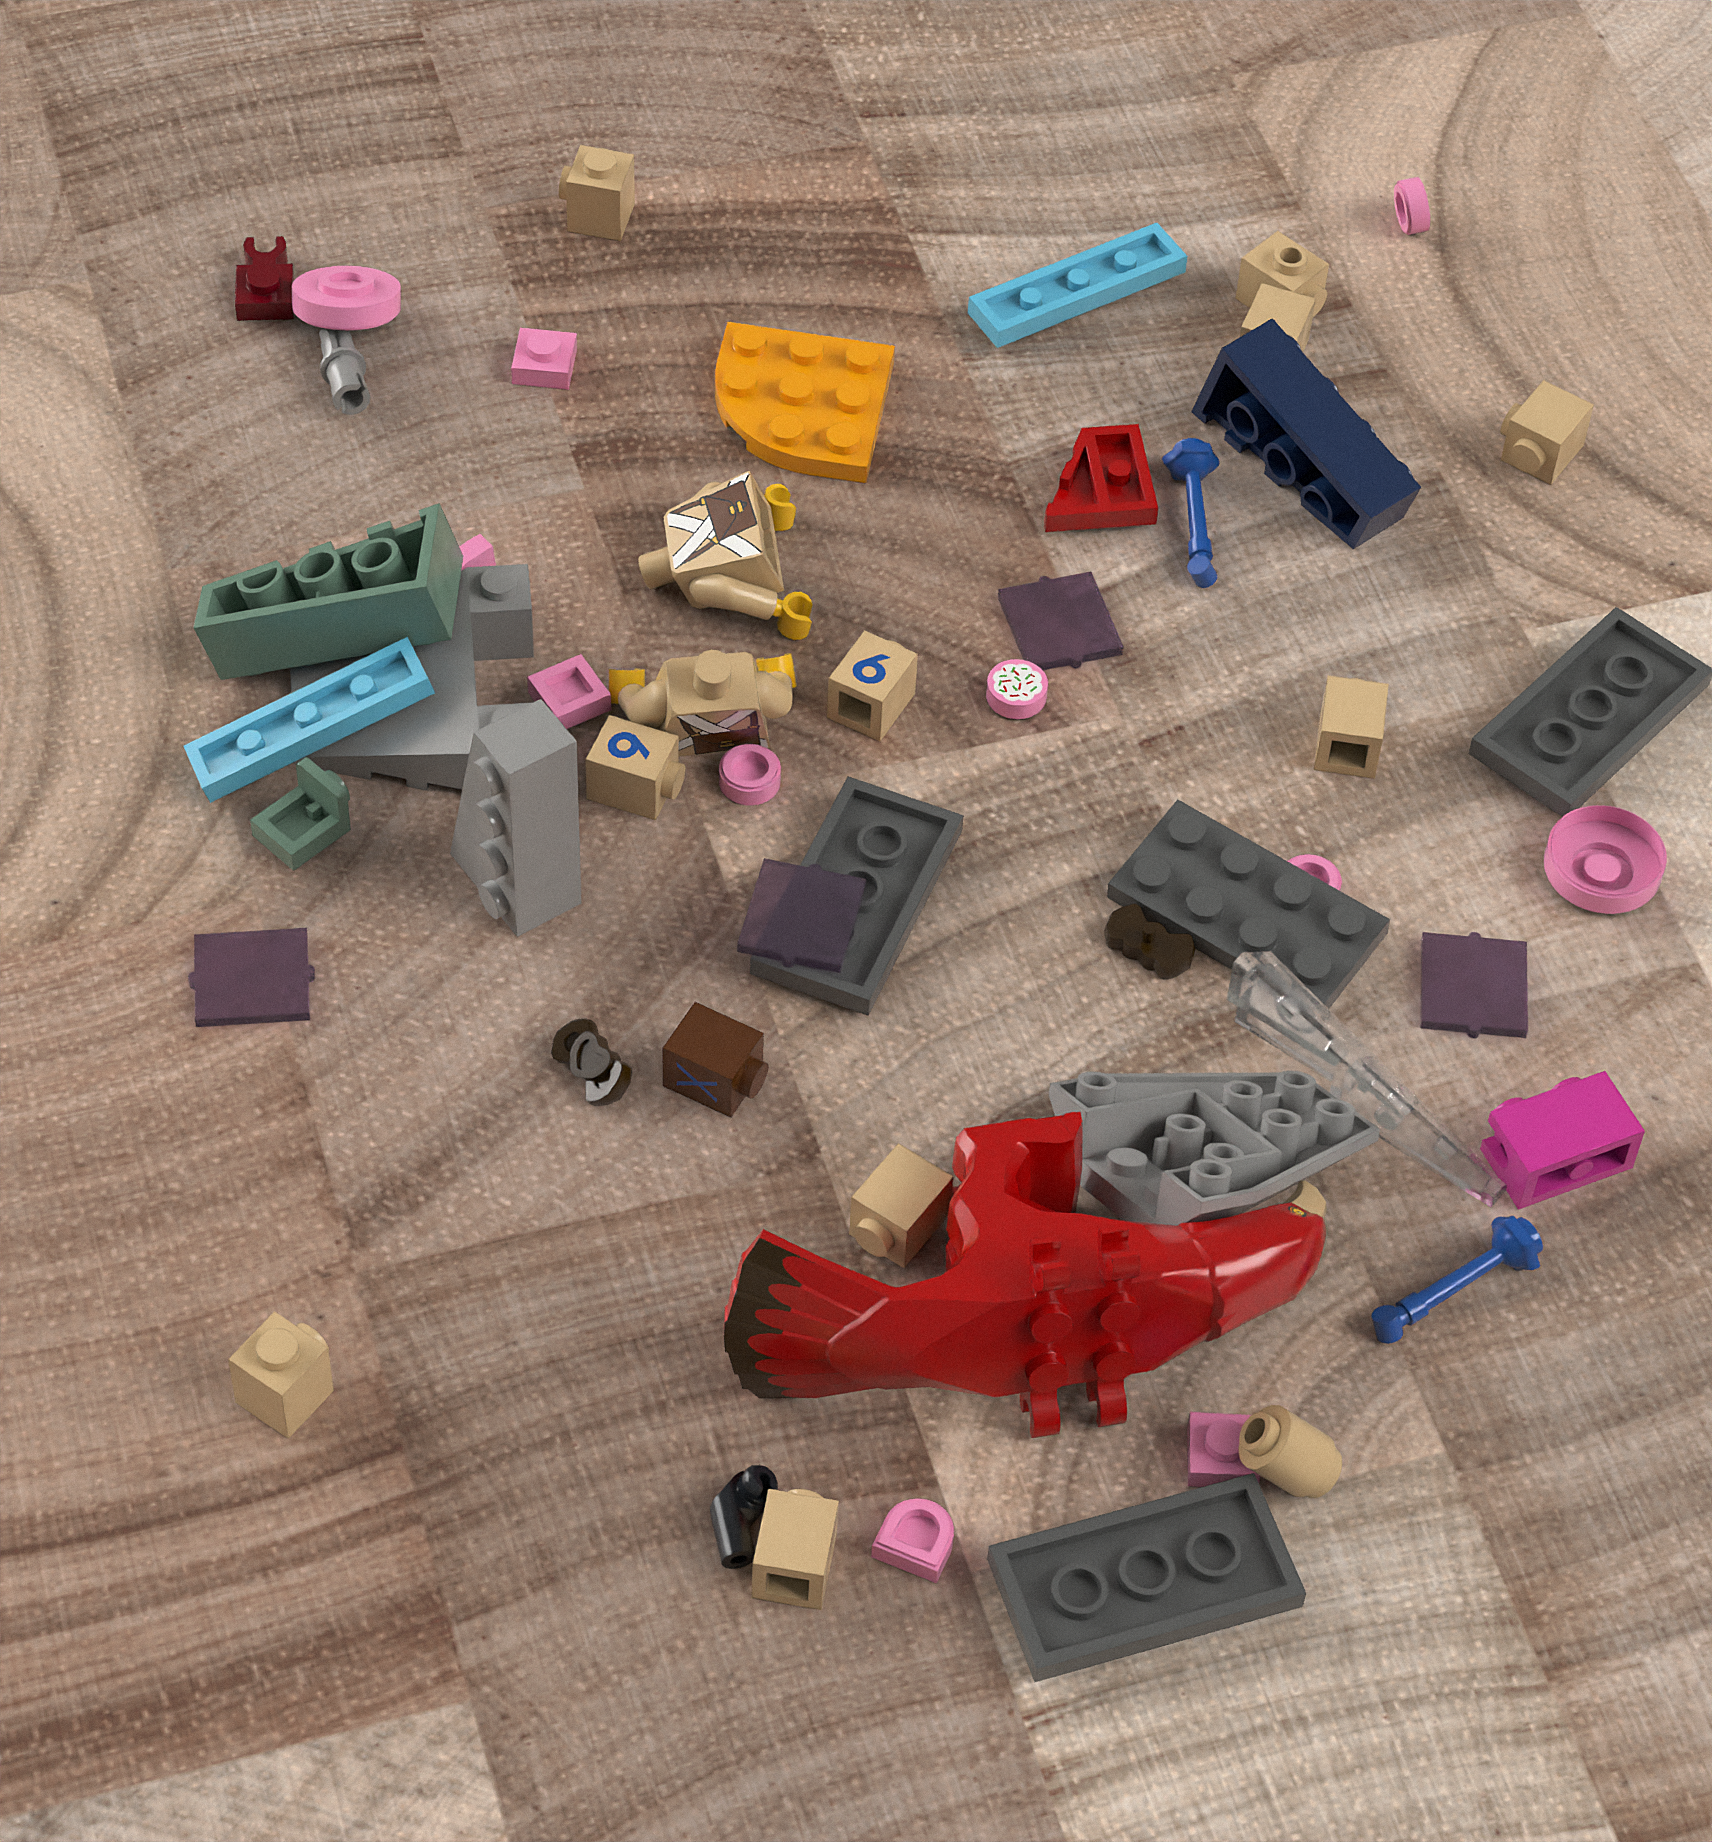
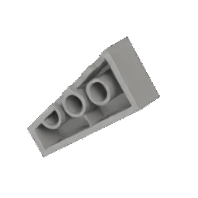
M542 699L473 732L450 851L452 857L477 886L480 899L487 912L494 919L502 917L517 937L581 904L577 741Z

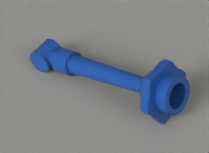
M1187 438L1177 442L1173 450L1165 454L1162 460L1170 471L1173 480L1186 481L1190 540L1188 542L1190 561L1187 569L1198 587L1207 588L1216 582L1217 572L1210 562L1213 558L1212 544L1207 535L1201 481L1219 466L1220 461L1214 454L1210 443L1196 438Z
M1515 1216L1495 1218L1491 1223L1493 1231L1492 1249L1431 1284L1419 1293L1412 1292L1396 1302L1395 1307L1383 1305L1372 1312L1371 1317L1377 1340L1386 1344L1400 1340L1403 1336V1326L1406 1324L1411 1326L1426 1317L1430 1309L1445 1301L1500 1263L1513 1267L1517 1271L1539 1268L1540 1262L1537 1254L1543 1250V1243L1536 1228L1523 1217L1518 1219Z

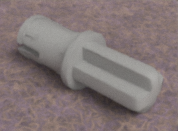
M322 328L319 332L323 353L320 371L323 379L331 387L334 406L337 410L342 407V413L346 415L360 413L370 403V393L363 377L366 372L364 357L355 349L350 330Z

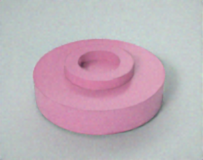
M360 266L319 268L306 272L293 281L292 309L294 314L302 321L320 328L345 331L374 328L390 322L400 313L401 286L394 276L373 268Z
M1604 805L1582 807L1567 813L1559 819L1550 832L1544 854V869L1554 889L1572 904L1592 912L1604 914L1629 912L1650 901L1659 889L1667 862L1664 843L1657 831L1647 821L1627 810Z

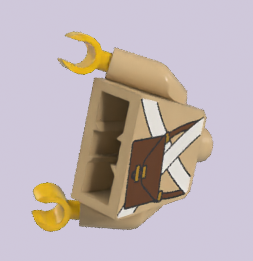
M747 471L724 483H707L691 499L669 509L664 516L668 546L640 555L638 558L641 574L648 588L652 590L676 581L692 607L698 609L712 607L737 611L764 620H769L771 616L778 617L777 627L782 635L793 640L806 638L812 624L809 617L813 604L809 596L803 592H792L784 600L777 598V593L784 591L775 531L790 529L793 526L796 514L795 505L790 503L791 494L789 490L782 484H772L766 488L763 494L751 472Z
M708 650L699 656L671 658L663 662L656 680L646 686L645 669H609L611 703L619 704L631 722L679 736V756L723 753L733 747L744 744H756L770 748L766 717L777 719L785 716L792 707V688L797 687L792 653H786L783 656L773 658H757V669L753 655L747 652L725 654L719 650Z

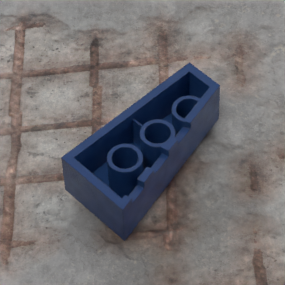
M1273 318L1221 348L1191 413L1204 424L1212 419L1218 422L1227 430L1224 441L1239 453L1250 449L1265 462L1264 474L1279 487L1281 485H1292L1300 492L1301 506L1352 549H1355L1404 518L1421 489L1410 469L1403 462L1395 458L1376 436L1372 426L1358 416L1339 394L1335 384L1321 374L1302 352L1298 342L1292 336L1287 335Z

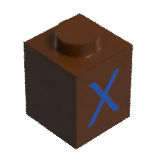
M694 1002L662 1048L663 1086L731 1118L745 1097L753 1099L758 1094L766 1079L768 1063L763 1061L764 1033Z

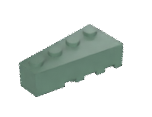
M440 503L419 510L421 520L394 529L389 520L367 528L369 538L335 550L330 541L309 548V553L304 555L294 565L283 568L276 560L202 586L194 630L220 680L248 675L254 676L265 672L304 665L311 666L321 662L361 655H371L408 637L412 646L430 645L435 642L451 640L464 556Z

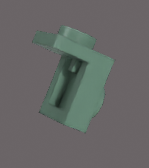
M308 757L296 764L298 786L250 819L252 836L293 871L351 830L348 807L350 794L348 788L335 772L331 770L323 771Z

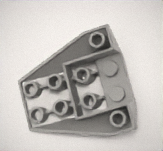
M1300 1071L1272 1073L1085 1072L1076 1079L1050 1083L1049 1098L1055 1116L1065 1115V1113L1081 1112L1083 1138L1080 1186L1120 1219L1126 1221L1178 1226L1180 1223L1203 1222L1242 1214L1298 1184V1182L1304 1181L1378 1141L1380 1128L1357 1113L1353 1105L1339 1100L1318 1085L1314 1077Z

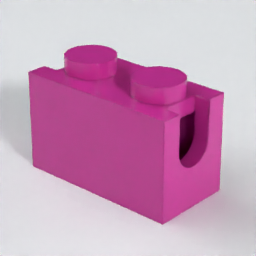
M1606 1071L1583 1079L1579 1077L1565 1079L1551 1090L1527 1099L1515 1097L1501 1103L1493 1111H1490L1488 1122L1495 1132L1494 1136L1483 1139L1480 1150L1519 1210L1632 1169L1645 1130Z

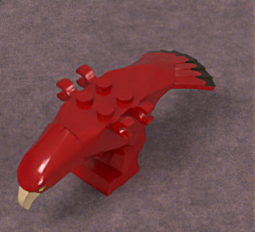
M1081 1112L1065 1113V1115L1038 1119L1024 1118L964 1128L955 1139L952 1169L955 1176L961 1181V1184L953 1187L952 1199L949 1203L946 1230L950 1240L946 1245V1272L944 1274L905 1286L894 1287L822 1258L763 1229L748 1249L742 1253L736 1278L731 1282L728 1305L724 1307L725 1352L729 1355L734 1375H738L742 1389H748L758 1398H820L875 1388L889 1390L923 1387L995 1398L1020 1394L1022 1413L1030 1412L1031 1438L1056 1435L1060 1432L1061 1419L1057 1389L1061 1386L1086 1382L1088 1401L1097 1402L1096 1422L1098 1427L1123 1424L1127 1420L1124 1378L1131 1374L1153 1371L1199 1343L1215 1340L1297 1297L1312 1278L1319 1265L1326 1239V1224L1324 1222L1327 1210L1326 1201L1315 1186L1307 1181L1298 1182L1297 1190L1282 1204L1221 1219L1180 1223L1178 1226L1076 1213L1082 1175L1083 1121Z

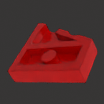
M1139 424L1081 428L1073 446L1072 458L1066 462L1061 473L1059 488L1053 502H1049L1046 507L1044 519L1045 532L1155 525L1157 523L1159 508Z

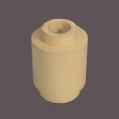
M1267 1406L1251 1415L1242 1426L1239 1436V1457L1242 1464L1292 1496L1318 1498L1329 1492L1337 1482L1342 1470V1456L1336 1449L1332 1438L1283 1406Z

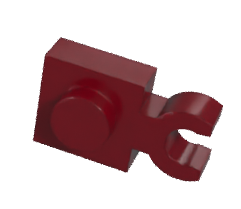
M283 236L276 237V247L269 252L257 251L255 249L254 237H247L243 244L245 265H236L235 310L237 321L294 319L292 309L293 263L288 264L286 241Z

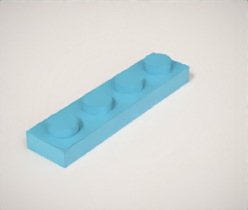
M1154 223L972 295L968 300V314L991 342L999 348L1186 272L1188 256L1158 223Z
M408 637L210 732L183 747L201 788L211 803L435 694V691Z

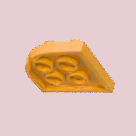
M727 322L715 369V401L718 413L725 427L731 426L746 441V450L767 463L796 473L867 483L894 365L895 346Z

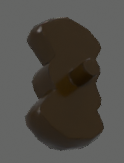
M1137 904L1126 905L1113 911L1104 929L1105 942L1108 948L1121 950L1123 956L1127 959L1139 961L1143 968L1156 971L1161 979L1176 978L1191 966L1195 953L1192 936L1188 934H1168L1162 924L1147 922L1141 907Z
M587 1018L574 1019L556 1032L551 1049L552 1057L559 1063L570 1064L572 1074L586 1080V1101L594 1106H605L620 1100L631 1083L632 1068L621 1061L618 1053L609 1049L607 1039L599 1035L596 1023Z

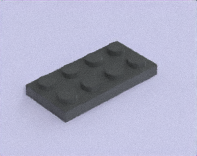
M1615 607L1472 738L1468 754L1563 817L1567 813L1579 809L1710 684L1712 668L1626 612Z
M848 776L750 958V974L869 1015L962 833L964 815Z
M1178 799L1110 880L1107 890V898L1121 906L1139 905L1148 922L1162 924L1169 934L1191 935L1195 949L1319 1021L1388 934L1390 923L1389 918Z
M1254 1473L989 1545L987 1560L1034 1682L1303 1607L1306 1597L1304 1586Z

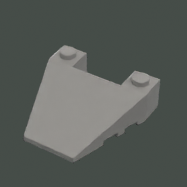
M528 564L467 567L461 571L451 640L435 642L430 645L412 646L435 694L295 761L294 765L296 766L297 763L308 757L323 771L331 770L337 774L371 780L373 773L406 779L407 787L427 791L430 783L463 789L473 732L531 704L515 703L477 706L474 661L534 657ZM369 655L290 668L291 693Z

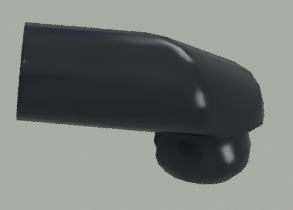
M760 1464L751 1465L745 1471L737 1473L711 1503L710 1516L721 1564L725 1568L738 1569L753 1562L755 1549L750 1527L764 1512L768 1489L778 1490L776 1476L766 1466Z

